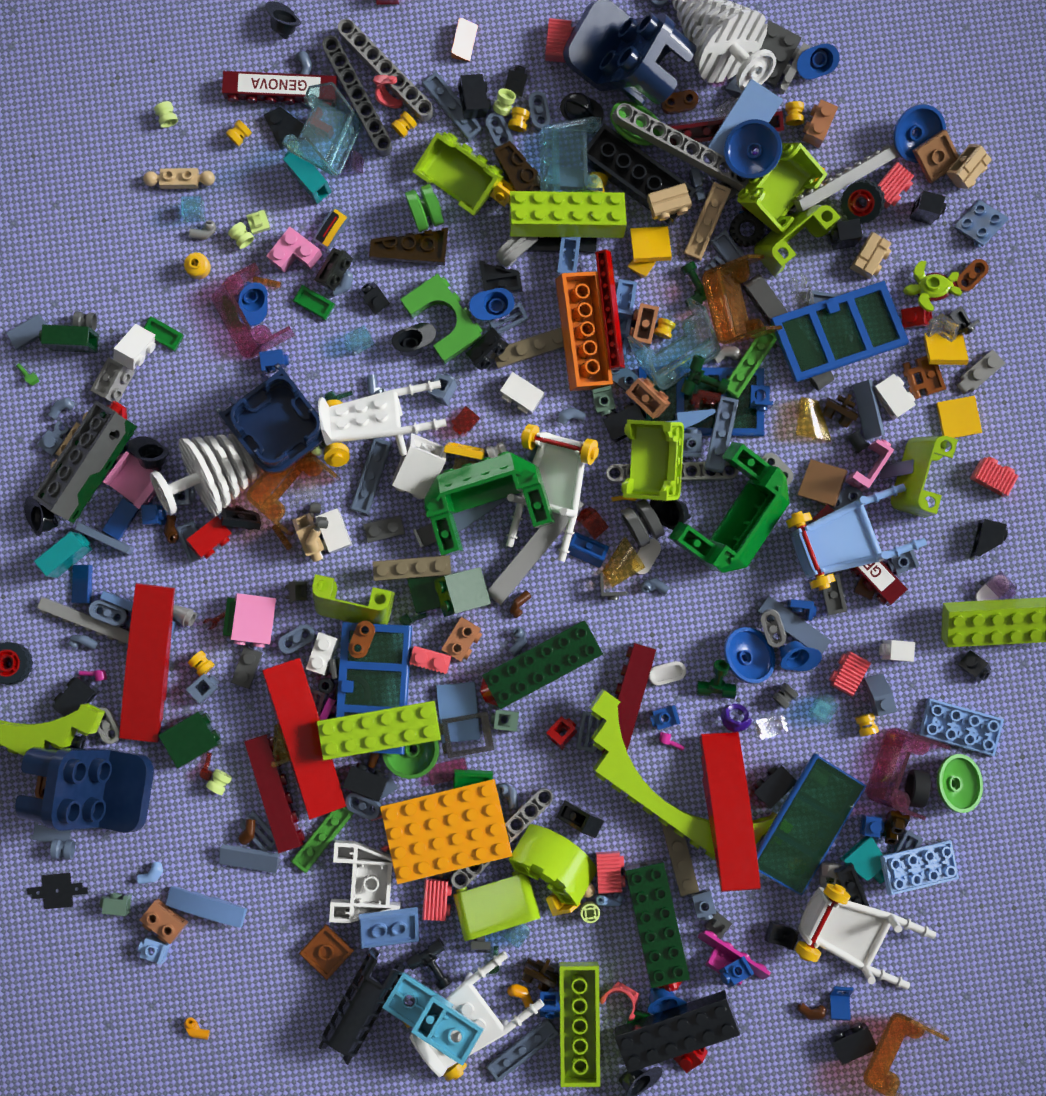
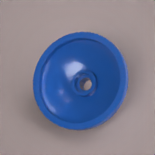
M919 104L910 107L900 116L895 125L893 140L896 151L903 159L918 163L912 150L941 130L946 129V123L941 112L933 106Z
M758 119L747 120L734 127L729 133L724 146V156L729 168L738 176L747 179L760 178L770 173L778 164L782 154V141L777 130L768 122ZM759 149L758 154L753 155V150Z
M750 627L738 628L729 634L724 644V657L733 675L749 684H758L767 680L775 668V653L773 647L768 644L766 636Z

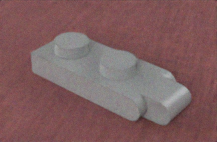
M803 43L800 49L798 47L795 49L791 57L794 59L792 65L788 63L783 72L786 76L780 85L779 93L784 94L797 72L798 57L810 47L809 45Z
M992 349L960 377L961 382L956 386L963 394L968 390L973 392L1000 369L1005 362Z

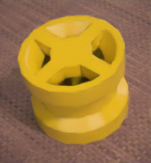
M659 318L654 334L664 339H671V331L675 329L676 324L668 319Z

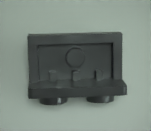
M332 248L314 280L335 291L341 282L343 274L350 267L353 258L344 250L340 251Z

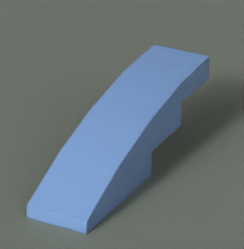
M561 237L557 273L577 272L581 237Z
M619 279L616 298L625 359L637 282Z
M715 409L675 413V421L665 422H682L685 429L713 415Z
M177 886L170 887L166 906L238 928H242L247 908L223 899L209 897L196 891L190 892Z

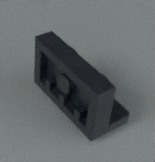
M492 327L465 354L471 359L473 365L482 371L488 368L492 361L501 355L509 344Z

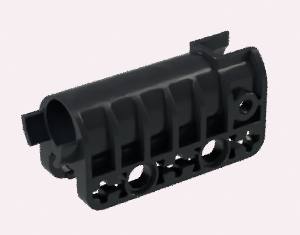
M373 947L368 952L323 1032L322 1041L318 1047L319 1049H326L330 1046L343 1054V1060L347 1065H349L352 1057H356L366 1036L379 1016L383 1005L406 967L401 963H396L386 980H383L382 983L371 977V972L377 964L379 952Z

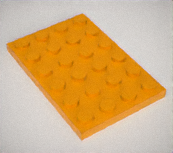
M495 779L380 806L397 884L512 857Z

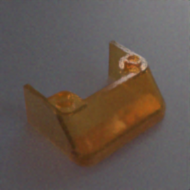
M744 255L705 271L702 276L716 338L721 344L750 340L782 329V325L764 326L760 319L749 320L740 284L746 282L750 277L749 264L764 259V255Z
M310 452L284 472L278 474L263 472L247 491V499L282 531L292 536L294 533L280 522L285 515V506L278 499L302 471L308 476L316 477L325 469L336 480L340 481L341 478Z
M900 1012L893 1013L889 1017L864 1071L863 1079L865 1084L885 1096H903L897 1092L900 1085L898 1076L889 1069L905 1035L917 1039L926 1030L947 1042L950 1038L945 1032L917 1018Z

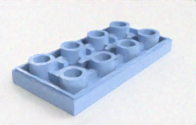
M750 79L708 147L724 156L726 139L734 127L752 119L763 120L769 123L783 102V99L753 79Z
M928 698L918 735L995 756L1004 719Z
M951 840L880 856L887 895L890 896L959 879Z

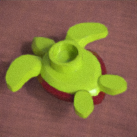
M920 261L914 268L913 276L918 283L907 285L903 289V293L906 296L917 294L919 296L918 304L928 312L934 311V306L930 301L943 300L951 294L955 296L962 295L961 289L956 287L955 283L959 272H952L949 277L941 273L925 275L926 261Z

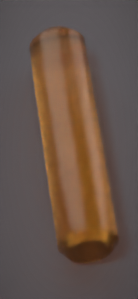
M257 276L253 277V282L281 288V282Z
M277 524L273 525L272 529L286 550H290L292 545Z

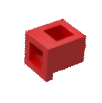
M561 716L546 732L547 737L563 750L564 746L577 733L576 724L571 719H565ZM562 731H567L564 736L560 735Z

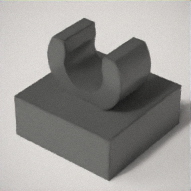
M307 581L288 582L289 585L285 586V589H289V596H285L286 599H290V601L308 600Z
M716 911L717 914H713V918L709 919L704 926L721 939L732 923Z
M485 936L479 937L477 941H471V952L490 953L491 942H485Z

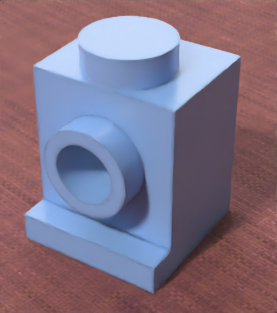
M148 936L145 938V941L141 940L138 952H141L140 958L161 965L166 960L170 944L168 942L163 943L158 938ZM149 948H153L155 952L150 953Z

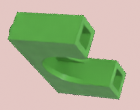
M437 273L400 300L412 319L433 305H445L453 310L457 317L454 330L433 345L436 353L446 364L477 343L482 338L481 333L483 331L477 322L473 324L470 319L472 315L468 309L461 307L459 304L461 300L456 292L451 293L448 288L450 284L444 276L441 278Z

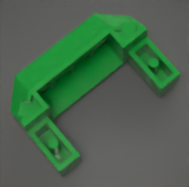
M737 442L730 444L722 458L748 477L749 481L711 538L708 540L690 525L678 522L668 537L707 567L720 573L747 568L790 504L787 478L779 467L769 465L744 444Z
M506 451L499 453L497 457H486L482 460L480 459L478 463H467L462 465L461 468L455 470L454 468L443 471V474L437 475L424 499L426 516L431 520L441 556L463 551L453 514L506 498L509 494H524L534 528L555 523L539 467L512 452Z

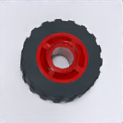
M866 179L854 182L847 187L841 197L843 214L847 216L848 220L860 218V224L871 222L884 209V191L874 181L871 182ZM860 197H863V198L866 199V201H867V205H866V206H862V205L859 203V198H860Z
M15 642L0 643V684L11 685L23 682L32 671V655L22 644ZM9 659L12 660V666L10 668H8L7 661Z

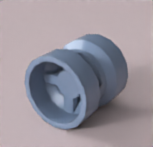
M53 839L50 848L51 858L59 859L64 857L66 860H72L75 853V841L67 840L64 842L60 839Z

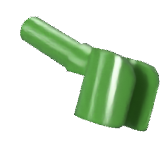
M20 363L16 365L27 383L35 385L40 382L34 372L29 374Z

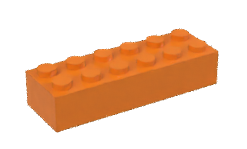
M598 272L562 273L555 279L569 389L570 391H582L610 386L613 384L608 363Z

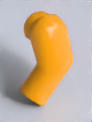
M512 984L507 988L508 995L521 998L525 1008L530 1007V1003L534 1004L525 986Z
M192 1017L185 1020L184 1027L190 1037L208 1040L210 1030L200 1029L198 1023Z

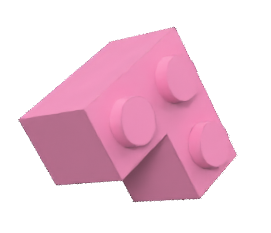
M289 226L266 257L273 265L285 273L295 259H298L309 269H312L321 258L322 253L319 248Z

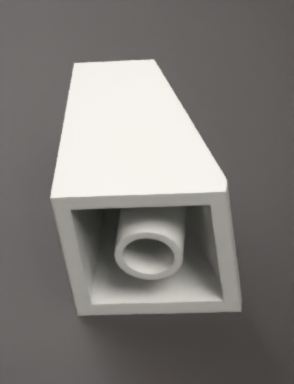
M411 433L406 444L407 454L400 459L393 477L392 486L400 492L406 491L411 493L417 499H425L436 476L443 469L446 462V452H444V446Z

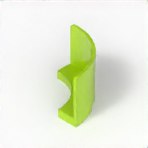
M534 824L528 826L514 849L512 857L508 859L515 872L527 875L537 881L541 878L548 883L547 888L558 897L561 903L574 906L579 905L597 872L596 865L577 845L550 829Z

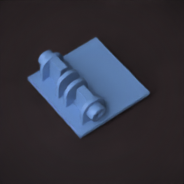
M978 200L954 227L975 240L974 245L980 248L1009 220V217L983 201Z

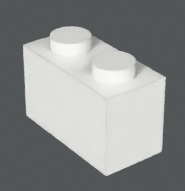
M135 324L115 346L113 360L133 371L138 365L141 366L148 353L151 354L156 347L155 334Z
M514 372L511 373L500 390L501 398L509 404L513 402L518 405L517 409L524 414L528 412L532 414L544 397L543 391Z
M895 374L874 387L876 397L892 420L916 405L914 396L906 391L903 387L904 382L899 376L896 377Z
M336 508L316 516L327 517L328 520L327 529L320 528L324 538L321 542L325 551L328 550L332 554L353 546L339 509Z
M318 632L306 669L322 675H328L329 660L334 658L340 639Z
M883 640V644H880L879 655L882 656L881 660L914 662L915 642Z

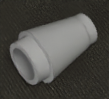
M174 605L173 619L184 627L192 626L196 620L197 613L193 609Z

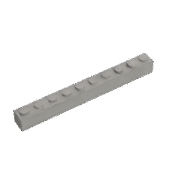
M894 145L883 146L882 150L873 152V155L864 157L863 161H858L854 163V166L845 168L844 172H839L835 174V177L826 179V182L821 183L817 189H809L806 191V194L797 196V199L793 201L797 211L802 212L898 157Z
M41 597L37 607L40 609V612L44 614L48 612L54 618H63L62 621L67 623L71 621L77 627L83 626L85 630H94L98 635L102 636L104 634L108 639H117L118 643L128 644L129 630L110 626L93 619L89 614Z

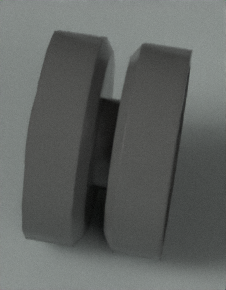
M646 499L635 503L637 513L631 507L620 512L628 530L640 548L650 543L648 533L654 539L665 535L657 514Z

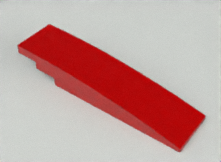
M135 584L119 738L154 743L160 741L158 735L160 734L161 722L163 720L164 701L167 697L175 588Z
M297 658L262 670L273 706V712L309 820L346 807L333 760H323L317 721H320L301 659Z
M739 733L701 734L699 738L704 775L702 782L721 892L759 890L761 886L755 835Z

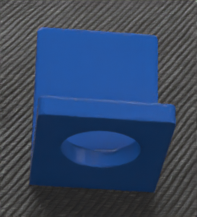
M751 385L750 408H756V411H767V409H770L773 406V401H770V386ZM757 390L765 392L764 400L759 401L755 398Z
M834 986L829 993L831 1020H851L850 995L854 991L853 987Z

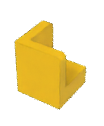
M554 893L545 898L552 916L571 913L578 907L561 903Z

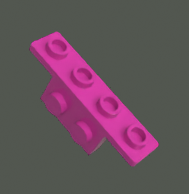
M704 930L698 935L700 940L713 947L705 965L720 974V969L745 956L754 975L762 980L770 976L771 972L767 970L766 966L754 962L746 953L737 951L731 943L720 940L714 932ZM743 981L737 983L736 985H741Z

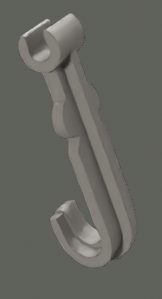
M511 237L498 250L496 258L501 265L508 268L517 260L516 258L538 241V237Z

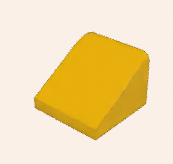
M632 259L627 267L641 278H644L648 275L656 261L633 263Z

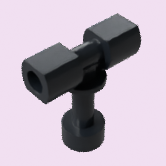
M440 938L430 943L423 952L419 953L418 951L407 958L406 962L412 971L422 964L424 967L429 966L438 980L435 983L439 990H442L450 985L452 980L449 975L444 976L435 962L438 959L436 955L446 948Z

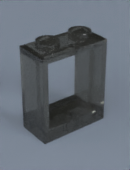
M488 711L444 718L441 720L442 723L439 724L440 734L444 735L445 743H442L443 753L447 754L448 758L495 749ZM481 717L486 746L453 751L448 723Z

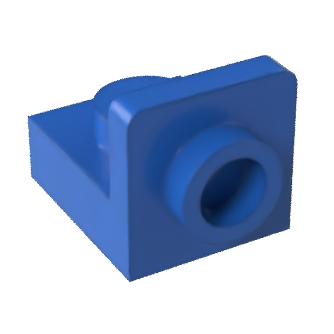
M788 599L787 607H792V611L804 612V609H806V621H812L813 617L816 616L817 607L814 606L813 601Z

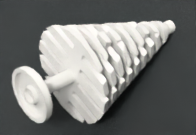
M671 0L674 9L677 11L676 15L684 35L697 46L694 60L704 81L706 79L709 83H714V81L719 83L723 82L726 76L727 79H730L736 75V84L743 91L750 79L762 85L770 77L776 65V57L770 50H760L767 34L768 25L765 24L766 18L762 13L729 0Z
M229 434L228 438L225 435H216V439L213 436H204L203 439L193 437L191 441L188 438H180V454L187 468L188 476L167 484L160 472L153 471L150 473V479L155 493L168 515L171 516L177 511L173 495L194 486L205 507L216 517L222 512V507L226 508L231 503V499L235 500L239 496V492L244 491L248 487V482L253 483L257 478V474L261 475L264 471L258 467L235 435Z

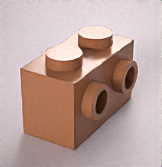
M822 99L818 105L814 104L810 113L813 117L810 122H806L802 131L805 133L802 141L820 148L838 106Z
M640 303L639 309H635L633 320H636L635 327L630 328L628 337L632 339L631 345L650 348L659 307Z
M637 378L625 393L653 419L658 418L671 404L668 401L669 397L662 391L658 392L654 388L655 384L650 379Z
M461 617L441 650L460 662L463 659L467 660L473 651L470 649L473 642L477 644L482 636V633H480L481 628Z
M159 898L151 904L140 919L143 923L142 926L146 930L154 931L158 935L159 940L169 944L175 941L188 924L187 920L169 906H166Z

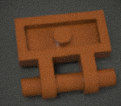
M927 356L915 359L916 367L911 368L910 362L902 364L904 377H907L910 386L908 388L909 392L912 393L915 400L922 398L919 391L922 389L925 390L926 396L946 390L938 364H929ZM919 373L922 383L917 384L914 374Z

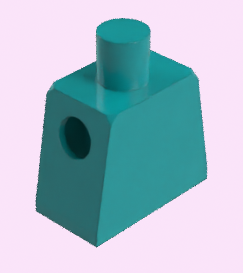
M864 836L840 858L845 864L851 862L856 873L866 881L873 877L879 884L885 881L880 856L883 854L872 837Z

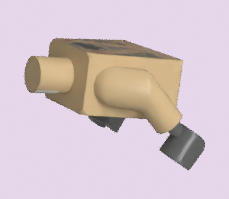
M315 502L310 504L308 514L292 519L305 555L311 556L313 562L323 558L321 551L324 550V547L319 537L321 534L320 528L327 529L328 527L327 517H316L315 519L313 516L314 513L320 514L321 504Z

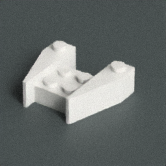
M335 840L333 863L353 864L350 900L331 899L329 922L351 923L359 920V914L400 909L401 902H390L393 866L391 855L356 841Z

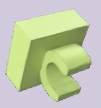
M265 210L246 215L253 235L271 229Z

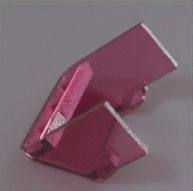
M256 263L227 277L212 295V302L240 354L247 359L254 358L259 355V352L267 351L295 336L290 326L273 335L265 325H258L251 329L234 296L241 292L244 282L262 273Z
M889 728L885 732L865 789L866 796L874 802L925 820L926 816L908 810L910 797L907 793L898 790L911 753L924 755L928 752L930 745L950 750L951 746L900 728Z

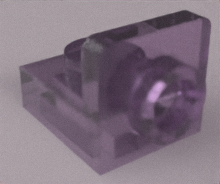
M354 150L334 153V172L355 171L363 173L364 159L362 154Z
M1002 571L998 572L986 583L1000 600L1011 599L1017 593L1015 591L1017 585L1012 583Z

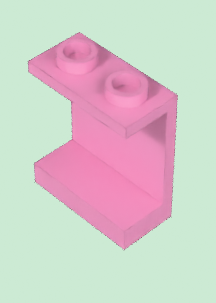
M877 439L870 443L868 448L879 454L880 457L866 477L856 471L849 475L845 482L852 487L858 488L861 492L868 489L893 453L894 449L890 447L891 444L883 439Z
M126 451L118 456L116 459L117 464L107 472L103 482L111 486L141 510V505H149L156 496L150 479V473L153 470L143 468L139 460Z
M236 593V605L230 640H234V644L239 645L253 642V646L265 648V644H270L276 598Z

